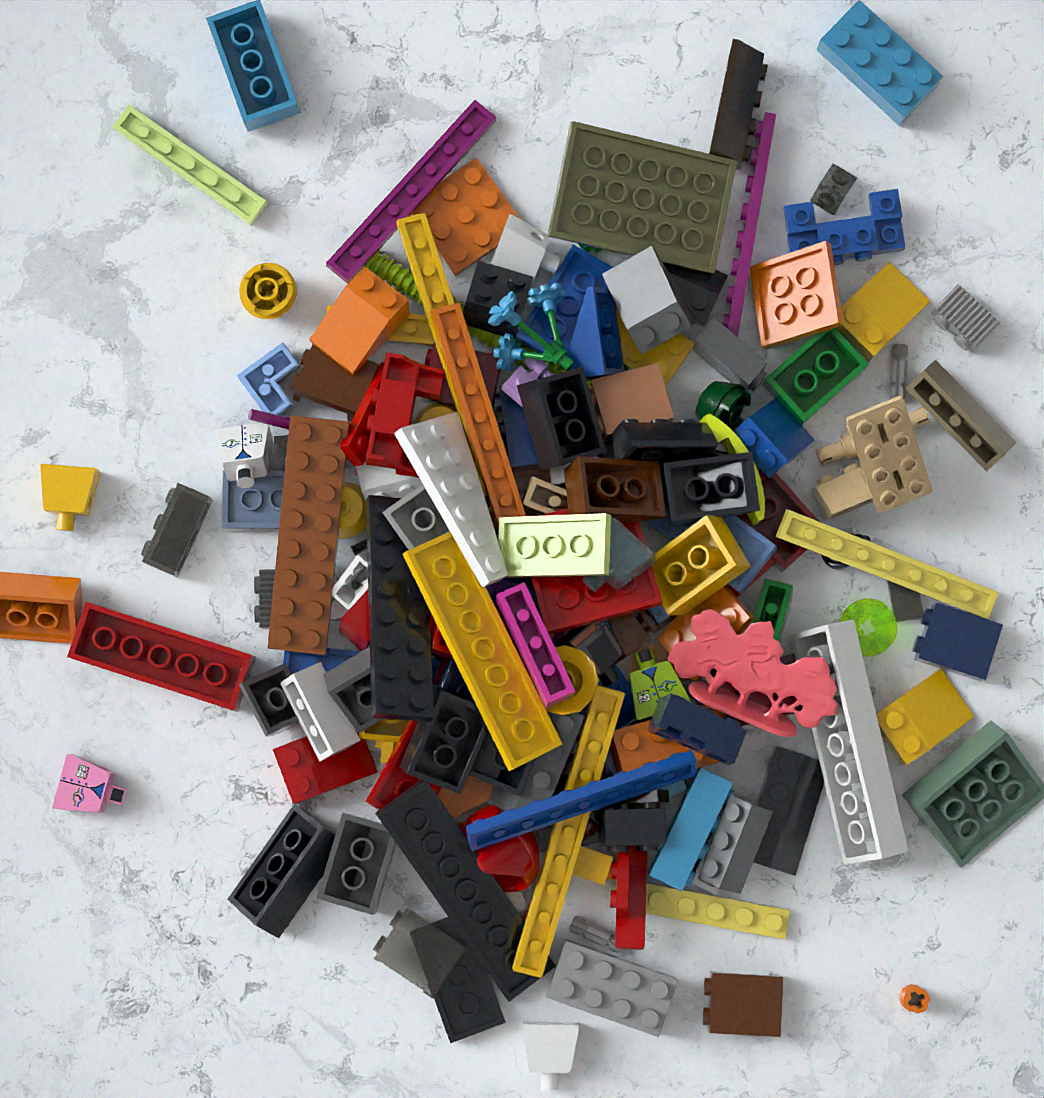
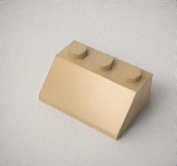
M859 463L844 468L845 474L834 478L833 474H829L816 480L818 485L812 491L825 521L873 502L861 474L863 470Z

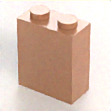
M658 363L600 377L590 382L589 390L604 442L613 440V431L620 422L626 419H638L639 422H650L654 419H666L667 422H673L674 420L673 410Z

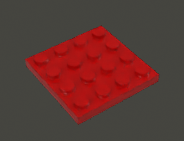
M566 508L539 516L569 515V509ZM639 521L611 525L610 542L612 544L610 549L613 546L618 549L610 557L609 566L612 564L613 566L610 571L609 580L603 576H594L602 583L594 592L585 585V582L591 576L531 577L543 623L548 634L662 605L661 595ZM634 543V545L617 562H615L619 558L617 557V554L621 556ZM625 562H629V563L632 564V567H633L632 570H633L635 573H633V572L631 571V566H630V564H629V566L626 567L627 570H624L625 565L628 564V563H625Z

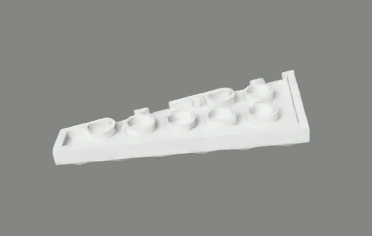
M454 412L400 428L394 433L482 588L508 576V572L459 413Z

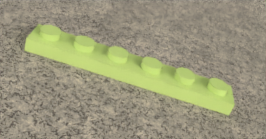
M128 105L112 128L248 225L252 226L268 204L265 199L132 106Z

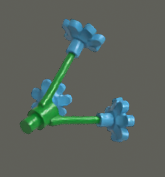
M554 283L551 288L548 284L540 286V290L532 288L528 291L530 295L527 299L529 305L543 307L545 314L548 315L554 341L550 344L521 321V316L514 311V306L518 301L512 291L508 293L507 297L505 296L500 300V306L495 305L491 308L489 313L493 316L488 320L489 324L497 326L502 321L507 320L513 326L517 325L545 348L543 354L526 352L525 349L520 348L519 342L514 341L513 335L505 333L504 337L501 336L499 339L501 349H494V357L500 358L497 362V369H504L505 372L512 371L514 363L525 358L553 362L556 366L560 364L567 371L572 368L575 362L567 356L568 352L564 349L554 315L556 312L555 304L558 300L565 298V291L561 290L560 283Z

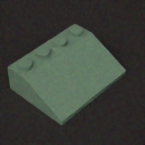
M990 720L903 793L902 797L957 865L962 868L1044 799V784L1009 734Z

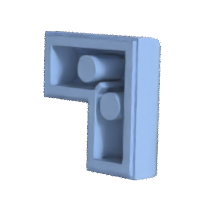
M282 342L239 373L237 377L263 412L284 417L294 408V405L278 382L298 369L300 364L284 342Z

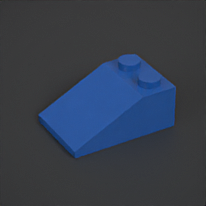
M587 287L568 349L569 357L575 362L570 370L583 367L587 380L624 372L616 304L609 288Z

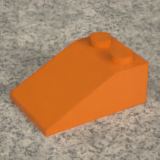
M364 266L345 286L309 340L354 375L410 315L409 299Z

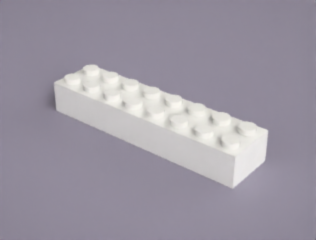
M854 620L827 624L791 634L790 637L796 660L804 657L824 658L830 669V676L835 680L837 687L833 697L838 704L837 715L824 716L819 726L813 727L812 731L843 864L883 859L909 852Z

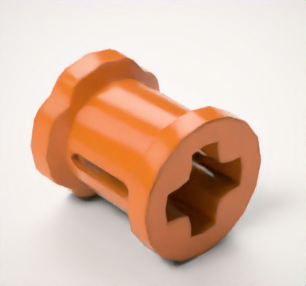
M907 985L899 994L901 1005L910 1012L919 1014L928 1008L929 994L925 989L917 985ZM912 992L921 995L917 999L919 1003L917 1006L908 1003L912 999L910 995Z

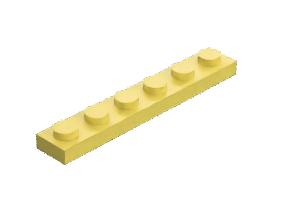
M617 880L615 881L614 890H617ZM646 883V914L779 939H785L790 914L788 909L692 891H680L676 888Z

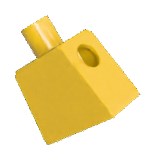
M41 464L43 509L48 513L57 514L56 530L73 532L75 515H90L101 472L96 468Z

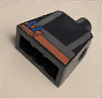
M609 619L572 628L554 644V647L567 645L582 650L595 663L598 678L604 687L613 684L619 679L612 664L622 656L623 651Z

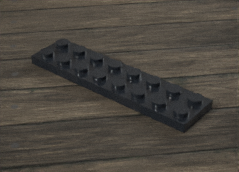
M368 495L366 499L372 718L431 722L434 718L430 609L403 556V553L409 549L382 513L402 498Z
M419 780L375 813L508 1002L539 980V977L513 971L512 966L525 921L493 875L481 871L477 863L479 855L476 851L471 850L467 838L428 782ZM549 955L543 976L556 967Z

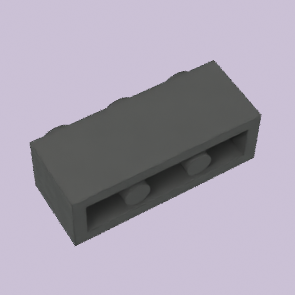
M730 795L698 878L719 889L741 894L773 811L751 800Z

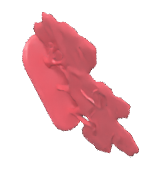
M704 610L701 614L691 618L692 632L696 639L675 643L667 658L669 662L674 664V670L680 678L706 677L708 683L697 681L692 682L688 686L690 694L699 702L775 735L793 737L797 734L796 725L782 713L794 712L797 721L803 727L809 729L819 726L824 716L837 715L838 704L833 699L837 687L835 680L830 676V669L826 660L822 657H804L789 665L781 663L780 657L783 654V649L779 641L773 638L775 632L771 621L750 624L743 634L737 635L728 618L714 610ZM713 668L717 670L715 678L710 675V671ZM725 682H729L736 690H739L741 695L739 696L720 686ZM759 691L766 694L772 703V707L768 708L749 700L750 693ZM774 693L779 696L777 701L773 699ZM795 696L797 698V701L790 706L787 704H783L782 707L779 706L786 697ZM796 706H803L801 711L794 710Z

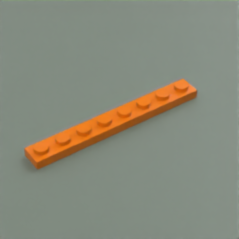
M460 303L433 309L430 314L499 533V517L526 516L462 309Z

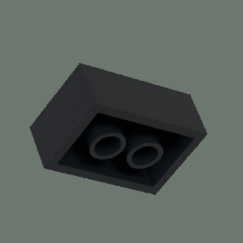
M583 367L517 385L540 470L572 463L578 456L592 457L607 452Z
M434 684V718L431 722L418 721L399 766L408 775L461 794L488 728L474 699Z

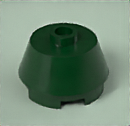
M714 381L701 393L695 415L701 421L704 416L711 414L734 432L743 422L740 416L744 405L750 407L751 394L743 390L740 384Z

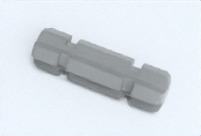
M894 344L892 347V357L894 360L891 361L890 384H893V387L890 388V399L897 396H902L903 399L906 398L907 390L904 385L907 383L908 361L906 358L908 356V345Z
M580 916L573 918L569 926L570 932L577 935L582 933L584 934L583 938L603 947L608 945L610 946L609 949L616 953L622 951V949L615 948V935L611 934L612 931L593 922L588 924L585 922L586 919Z

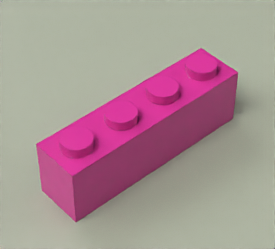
M523 582L498 593L495 602L545 709L573 697L575 689L525 583Z

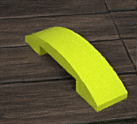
M711 414L702 418L700 422L707 424L717 439L718 445L723 443L729 455L748 452L738 436L718 418ZM755 463L754 469L760 511L747 513L752 525L763 520L765 514L763 486Z

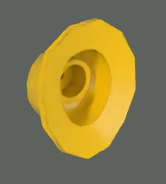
M567 645L555 647L575 689L573 697L547 708L546 711L562 716L580 712L594 698L599 682L596 665L582 650Z

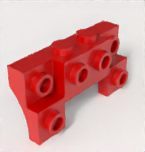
M386 352L380 388H374L372 406H376L375 414H369L367 422V432H371L366 455V465L396 469V474L419 478L394 433L402 427L411 425L416 396L440 399L444 369L420 364L405 355Z

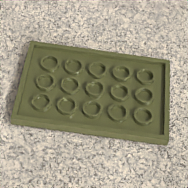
M571 121L547 237L634 256L653 245L660 259L665 264L714 274L737 160Z

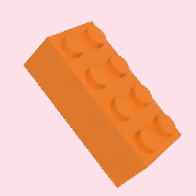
M701 705L712 710L714 712L713 714L723 719L724 717H728L726 713L718 711L707 705ZM651 720L614 730L609 747L616 773L621 771L627 772L642 767L648 762H657L669 758L675 753L690 751V749L648 732L647 729ZM693 751L696 757V769L719 762Z

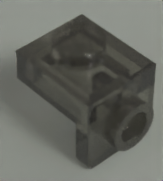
M833 163L819 183L810 201H813V204L831 215H835L842 201L857 180V177Z

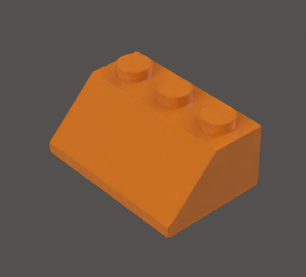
M0 572V638L71 644L82 611L81 578Z

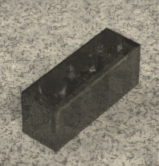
M177 483L175 488L172 487L165 499V503L168 504L165 512L157 516L153 525V529L156 530L151 541H146L142 549L141 556L144 557L142 562L178 578L213 499L180 483Z

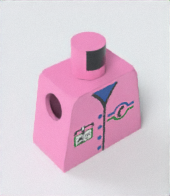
M67 754L52 808L104 812L107 802L123 805L127 788L112 785L115 776L113 771L77 755Z

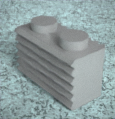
M959 284L931 312L935 316L933 321L939 328L944 331L949 329L956 336L954 341L964 350L969 348L972 352L1000 324L990 312Z

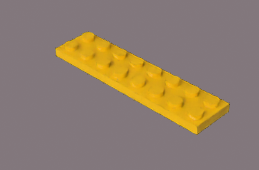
M451 532L404 552L403 556L508 771L562 745L486 587L482 588Z

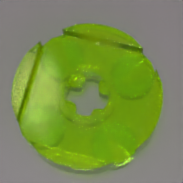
M871 598L860 599L848 605L840 615L838 622L854 620L863 657H873L886 651L896 638V618L891 610L879 600ZM865 620H871L870 624L875 626V632H870L869 636H865L864 631L859 628L860 624L865 623Z

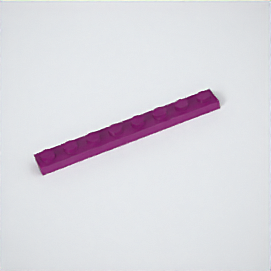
M474 100L326 262V267L348 284L398 230L397 220L412 215L496 122L497 117Z
M765 112L763 121L757 120L754 137L759 138L758 148H752L750 165L755 166L753 176H747L745 192L750 193L749 202L743 203L740 220L745 221L744 231L738 230L735 247L740 248L739 259L733 258L730 274L736 277L734 287L728 286L726 303L731 304L729 314H724L722 319V325L736 337H738L776 119V114Z

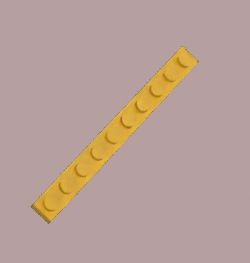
M424 212L398 219L396 224L485 496L487 494L430 314L433 309L455 303Z
M597 685L594 698L588 706L564 791L583 787L591 781H600L625 696L624 692ZM590 812L555 823L512 966L513 971L539 978L543 976Z

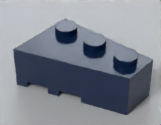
M499 386L500 394L494 395L497 412L503 411L504 422L498 423L502 440H507L508 450L506 453L512 472L540 469L523 407L501 389L502 386Z
M673 693L659 699L647 729L650 733L726 765L735 764L747 730L740 727V722L728 717L723 719L713 714L712 710L695 705Z

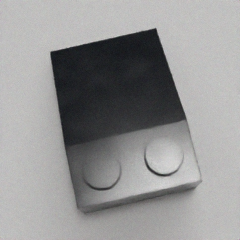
M752 452L663 463L662 471L670 526L697 523L706 515L726 518L760 511Z

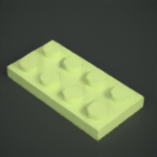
M603 513L499 517L498 543L508 572V576L505 578L609 575L611 515Z

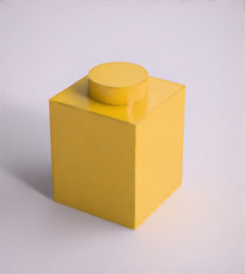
M580 846L572 874L604 885L606 880L612 881L611 862L614 857Z

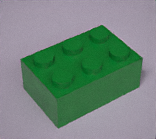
M836 328L815 334L769 374L762 385L774 398L777 397L798 422L803 425L864 372L869 364Z

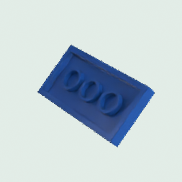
M574 244L548 284L551 288L554 283H560L561 290L565 291V298L558 300L555 304L556 312L554 315L560 338L567 352L587 287L608 288L602 274L613 268ZM534 306L525 324L550 344L554 341L548 315L545 314L543 307ZM520 329L515 340L535 352L543 354L545 348Z

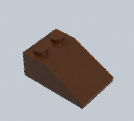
M578 456L564 469L569 515L606 513L611 515V525L663 519L666 517L659 461Z

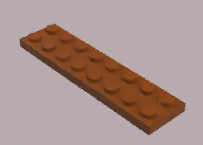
M290 415L267 649L320 655L327 654L333 597L332 588L334 587L347 458L339 446L348 435L350 421Z

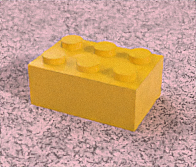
M709 515L703 517L650 557L662 599V606L668 615H685L751 567L723 518Z

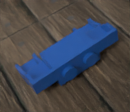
M898 189L869 193L871 216L817 224L813 201L785 205L783 210L788 253L827 241L831 244L834 266L843 264L845 259L855 258L856 262H862L872 259V255L904 251L906 246L901 222L903 215Z

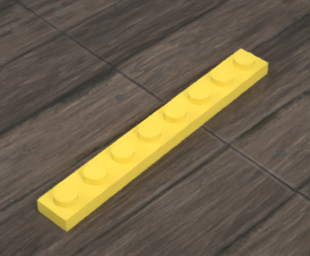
M787 509L775 536L986 619H989L999 593Z

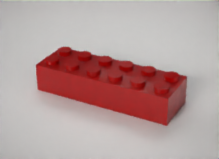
M85 602L67 655L68 658L236 712L239 711L244 695L239 684L249 679L256 656L89 602Z

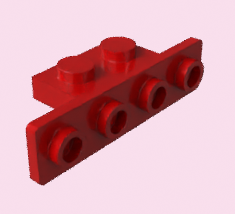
M629 845L628 852H618L617 862H611V880H617V890H611L610 908H616L615 948L643 950L645 948L647 851H636V845Z

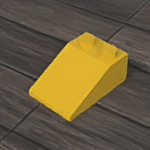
M889 261L841 307L843 326L836 327V329L870 362L930 303V300Z
M941 668L876 712L881 736L902 766L908 765L975 717Z

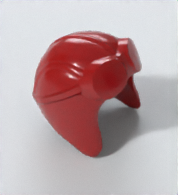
M495 805L485 806L472 813L465 820L460 830L468 840L467 825L472 824L478 819H487L499 815L504 811ZM532 831L475 850L479 855L477 863L481 871L492 874L504 892L525 890L538 876L539 849Z

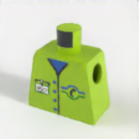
M652 648L635 653L640 670L629 673L637 721L653 716L659 699L673 693L691 702L668 660L657 664Z

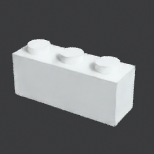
M321 662L294 673L280 683L319 761L344 751L360 741L356 729L328 693L324 674L327 671L324 670Z

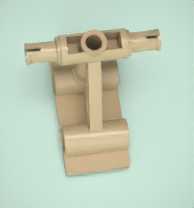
M897 396L846 418L847 425H845L847 433L841 435L838 442L815 450L822 467L844 457L852 459L858 456L863 470L861 474L878 513H883L930 494L933 491L914 433L915 428L930 424V420L923 406L908 413L902 396Z

